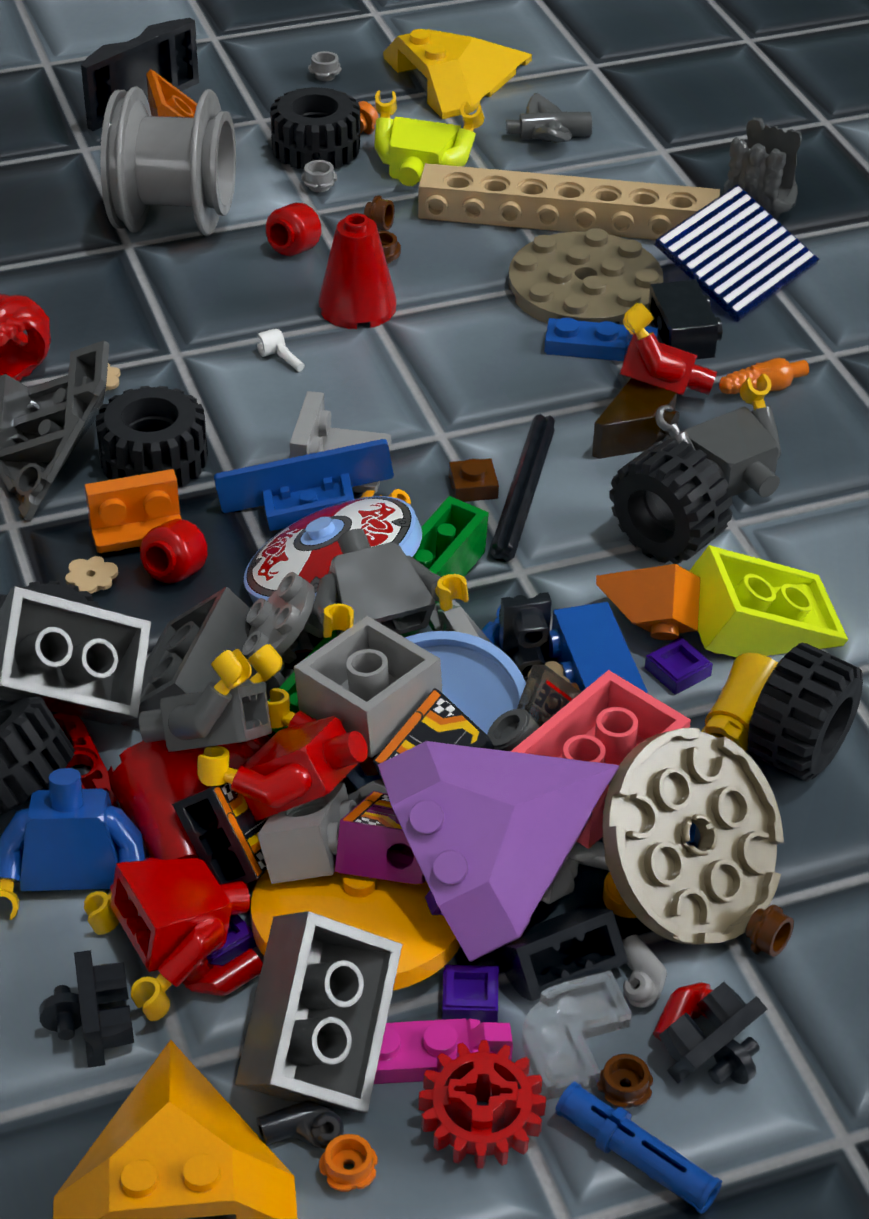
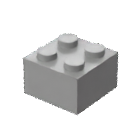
M368 616L294 666L299 711L308 714L316 720L331 716L340 719L347 733L358 731L363 735L368 746V757L370 758L374 757L386 746L434 688L442 692L440 658Z

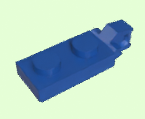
M549 318L544 352L550 355L624 361L632 334L624 325L610 321L599 323L577 321L573 318ZM646 326L645 330L648 333L654 332L658 340V328Z

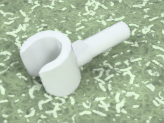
M279 329L257 333L262 342L257 344V349L262 357L277 353L280 358H283L297 372L304 369L305 364L285 346L283 334Z

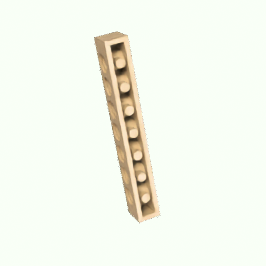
M425 163L419 183L418 219L561 232L587 231L592 228H599L605 230L610 235L618 237L659 240L720 199V189ZM719 207L669 241L677 242L716 216ZM717 223L687 243L696 244L715 231ZM715 238L706 245H715Z

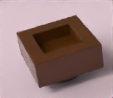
M492 458L449 462V479L454 498L463 502L498 499L499 484Z

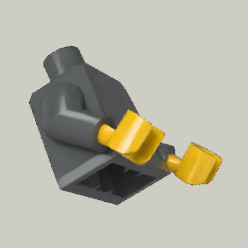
M352 529L343 533L338 538L342 554L332 559L328 574L319 581L313 613L323 625L324 638H331L333 630H336L337 636H339L366 616L397 634H403L428 626L436 604L435 601L439 602L440 608L443 611L452 609V599H459L464 603L468 602L467 580L459 574H448L441 577L433 573L413 557L406 556L399 544L394 542L371 547L363 529Z
M271 644L264 645L248 659L245 658L239 649H235L233 652L231 650L224 651L211 663V666L221 678L218 683L210 682L204 691L161 698V709L140 713L139 729L143 741L150 743L165 740L168 751L172 752L244 742L271 734L272 728L265 682L282 668V657ZM252 665V667L256 670L257 673L253 677L249 678L252 674Z

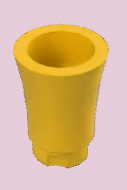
M758 653L739 655L733 662L727 681L717 701L705 718V726L701 732L708 733L717 738L725 736L744 751L748 750V730L754 707L767 679L778 662Z

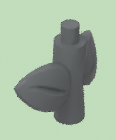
M534 93L527 104L526 114H520L518 120H506V134H520V139H538L555 143L571 141L572 137H591L592 116L591 112H562L548 99L538 93Z

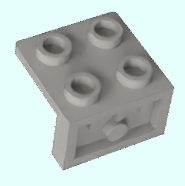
M307 391L290 441V458L380 439H386L390 449L391 435L331 428V411L325 410L324 393ZM380 481L354 486L352 490L354 493H364L367 490H374L377 493Z

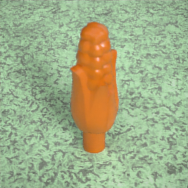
M785 358L770 359L727 374L726 377L720 379L719 389L722 393L726 394L740 393L742 384L750 377L753 388L759 391L756 384L757 379L761 374H766L771 380L772 386L770 391L784 390L791 385L794 378L807 376L809 374V365L806 360L789 363Z

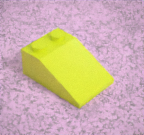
M711 545L705 549L689 570L700 577L698 633L705 650L738 657L744 653H758L770 656L788 653L802 642L818 649L844 646L848 641L820 576L817 574Z

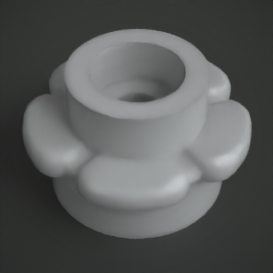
M329 51L313 54L311 57L312 64L308 66L309 72L315 74L316 79L320 81L333 80L342 70L338 55Z
M325 160L308 162L304 167L305 172L301 175L304 185L313 192H325L337 180V174L334 172L333 165Z

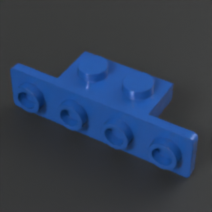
M380 439L216 473L214 475V482L222 512L229 513L265 505L269 529L273 531L286 528L294 522L326 507L353 500L352 487L392 479L394 473L388 442L386 439Z

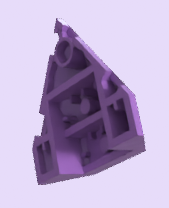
M425 741L378 764L394 813L439 909L470 962L522 936L531 920V915L545 891L550 888L593 814L594 807L607 785H610L617 773L619 765Z

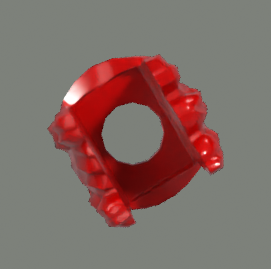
M0 294V376L7 374L19 382L23 377L29 376L47 357L52 341L49 317L37 303L27 296Z

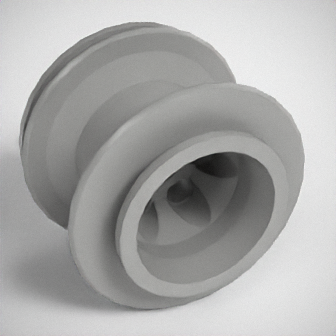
M138 86L131 87L128 92L118 89L112 93L104 115L100 154L102 194L106 213L112 226L117 229L127 227L130 232L137 233L145 224L150 205L193 207L198 229L203 235L209 236L215 230L219 216H226L233 200L236 177L235 131L230 113L228 111H221L219 99L213 90L206 89L201 94L194 118L152 116L147 97Z

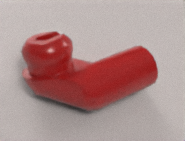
M250 948L225 965L210 964L206 958L182 983L191 992L226 996L260 975L263 963L255 951Z
M698 982L677 988L670 995L653 1031L654 1037L661 1041L659 1035L686 1012L692 1019L699 1018L700 1015L707 1018L696 1004L713 991L710 984Z

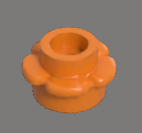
M360 101L358 102L360 106V133L364 131V133L371 134L375 130L376 119L379 116L376 109L370 103Z
M343 1134L331 1140L319 1161L320 1173L323 1176H327L328 1185L337 1191L349 1192L356 1188L364 1189L376 1177L374 1167L378 1164V1157L368 1141L363 1137L355 1134ZM346 1164H353L354 1168L348 1170L345 1169L343 1166Z

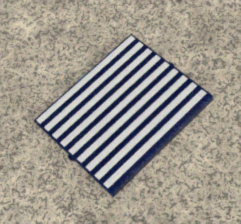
M738 184L656 239L654 243L691 280L696 279L700 288L737 322L819 261V258Z

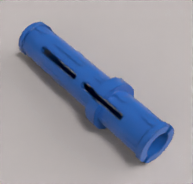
M578 1082L571 1083L565 1089L555 1107V1113L558 1116L564 1117L596 1139L595 1146L602 1152L609 1153L613 1151L648 1175L652 1180L658 1182L696 1208V1211L700 1214L707 1211L721 1189V1179L713 1177L675 1149L632 1122L631 1113L624 1108L618 1107L613 1109L582 1088Z

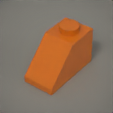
M670 564L596 576V585L632 624L650 632L652 638L675 640L679 638V633L698 631L700 577L681 566Z

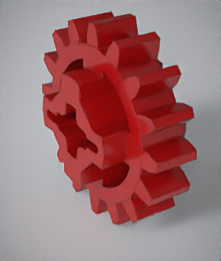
M481 1040L478 1052L470 1053L468 1047L462 1042L457 1044L456 1059L452 1060L449 1056L440 1053L437 1056L438 1072L426 1070L424 1073L423 1088L425 1090L419 1091L418 1109L424 1111L421 1122L423 1132L435 1131L433 1147L437 1151L444 1149L449 1144L454 1147L453 1162L457 1164L464 1159L466 1154L474 1155L476 1167L479 1169H483L486 1156L494 1155L501 1166L506 1165L511 1147L524 1155L528 1151V1136L539 1137L541 1133L542 1119L540 1116L545 1115L546 1097L539 1095L542 1089L541 1075L527 1076L530 1066V1060L527 1057H523L515 1063L509 1060L511 1048L509 1045L505 1044L498 1054L490 1053L488 1041ZM484 1101L487 1102V1105H477V1102Z

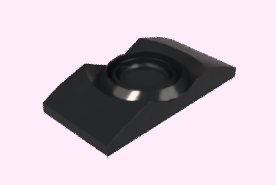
M184 18L149 25L138 37L127 42L103 45L86 58L81 64L87 128L89 130L95 131L103 127L107 103L115 90L120 89L128 92L131 87L138 86L143 90L148 100L146 73L150 69L180 91L199 83L195 20Z

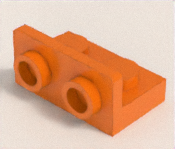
M174 469L84 484L89 526L98 553L139 547L143 537L151 529L167 521L181 519L178 484Z

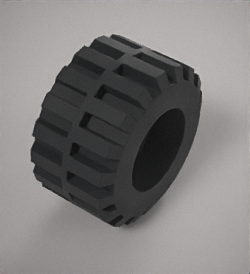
M300 88L284 93V96L275 99V103L271 105L272 150L274 156L279 158L283 164H289L290 167L304 169L305 165L310 161L325 160L330 162L334 168H338L342 164L350 163L359 154L360 106L359 103H356V99L348 96L347 93L331 88Z
M141 386L140 389H128L123 391L122 395H114L108 399V404H103L99 409V415H96V429L100 463L103 473L108 479L174 469L177 484L183 487L190 483V478H197L202 473L201 468L206 467L208 450L204 409L192 395H185L184 391L177 388L173 390L168 389V386Z
M676 439L656 442L617 471L618 474L611 481L613 489L609 491L610 500L614 503L611 509L613 515L619 520L618 526L621 531L628 535L629 541L635 547L638 546L642 549L643 554L649 558L655 556L658 562L665 564L668 561H671L673 564H679L684 560L690 559L725 531L733 513L729 509L733 505L732 496L726 491L729 486L726 479L721 478L718 473L720 469L714 462L711 463L706 458L707 454L700 449L695 451L692 444L682 441L680 444Z
M802 642L792 648L779 661L770 674L754 707L748 730V751H750V754L805 782L815 778L832 761L851 728L862 695V670L807 643Z
M39 696L21 698L0 707V815L29 800L33 792L46 788L49 785L48 777L50 773L66 768L74 756L75 748Z

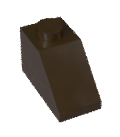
M631 378L595 421L592 456L602 459L643 452L656 442L663 441L667 435L670 436L668 431L662 430L657 425L655 415L659 407L670 405L673 411L664 410L663 418L670 425L674 423L678 425L680 414L678 411H675L677 393Z

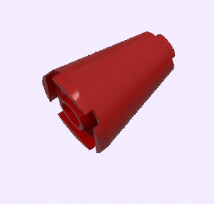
M360 213L350 214L337 224L318 300L323 318L335 326L347 329H357V323L370 322V328L377 327L389 321L396 312V294L377 225L372 219Z
M165 740L150 743L141 741L127 748L119 755L121 764L115 770L112 765L108 770L110 788L124 813L141 831L143 846L150 858L164 860L199 859L172 804L211 787L202 784L197 774L198 756L204 755L206 747L169 752Z

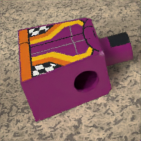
M373 791L340 820L335 872L416 885L423 884L426 879L394 813L388 794Z

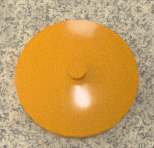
M266 870L258 879L252 893V933L256 945L263 956L265 955L274 916L310 911L401 943L402 949L393 991L409 987L432 976L442 969L460 948V944L443 915H431L425 900V896L430 891L427 881L416 885L334 872L333 875L271 884L268 870Z

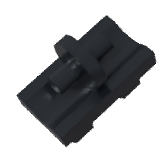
M548 592L539 593L529 599L523 595H517L514 598H501L499 649L507 654L516 664L524 680H529L528 673L533 667L542 668L548 662L552 605Z
M91 950L74 952L79 994L71 993L70 987L67 985L55 987L54 995L41 1003L39 1019L44 1028L57 1032L58 1038L61 1040L72 1039L75 1036V1029L82 1026L88 1068L105 1065L104 1049L134 1043L130 1005L99 1010L98 1004L129 999L124 962L93 966Z
M723 982L696 1004L716 1028L708 1037H706L687 1012L659 1035L669 1054L676 1061L667 1071L677 1084L712 1056H714L717 1064L709 1069L708 1074L717 1084L722 1083L727 1077H730L736 1083L747 1084L756 1075V1066L751 1057L760 1050L758 1043L752 1037H747L742 1043H738L733 1038L768 1009L757 996L746 1004L730 986Z

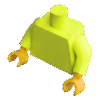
M378 90L375 94V104L380 118L376 119L374 147L382 162L389 165L390 177L399 179L406 186H414L420 182L425 163L463 167L468 161L476 136L473 130L480 127L484 122L481 105H478V109L473 115H469L470 106L468 101L461 105L460 113L464 122L463 128L460 125L396 116L393 120L390 117L397 110L396 93L392 91V100L389 103H382L380 90Z

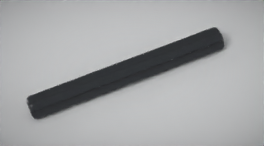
M538 414L532 420L491 544V555L496 560L502 558L505 561H510L515 557L555 431V420L551 415L545 417L542 414Z

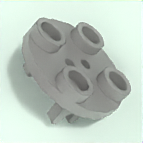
M290 572L283 578L278 589L267 601L263 598L258 599L250 608L246 617L247 623L252 626L243 646L242 654L249 658L264 645L271 644L282 657V661L291 664L297 659V655L292 650L298 646L296 638L302 630L322 638L323 625L313 613L315 600L314 586L296 573Z

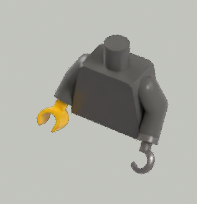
M761 374L757 379L756 384L759 391L753 388L750 377L741 386L740 396L746 403L753 405V411L744 406L683 431L679 430L676 423L670 425L663 418L664 410L671 412L673 411L672 406L663 405L656 411V423L662 430L669 432L671 437L668 439H676L679 444L682 441L692 444L695 451L698 449L702 450L707 454L706 458L718 466L720 469L718 473L721 478L726 479L729 486L726 491L732 497L750 489H753L761 497H768L776 491L780 483V479L775 472L777 460L781 455V447L771 406L766 407L764 400L772 386L771 380L766 374Z

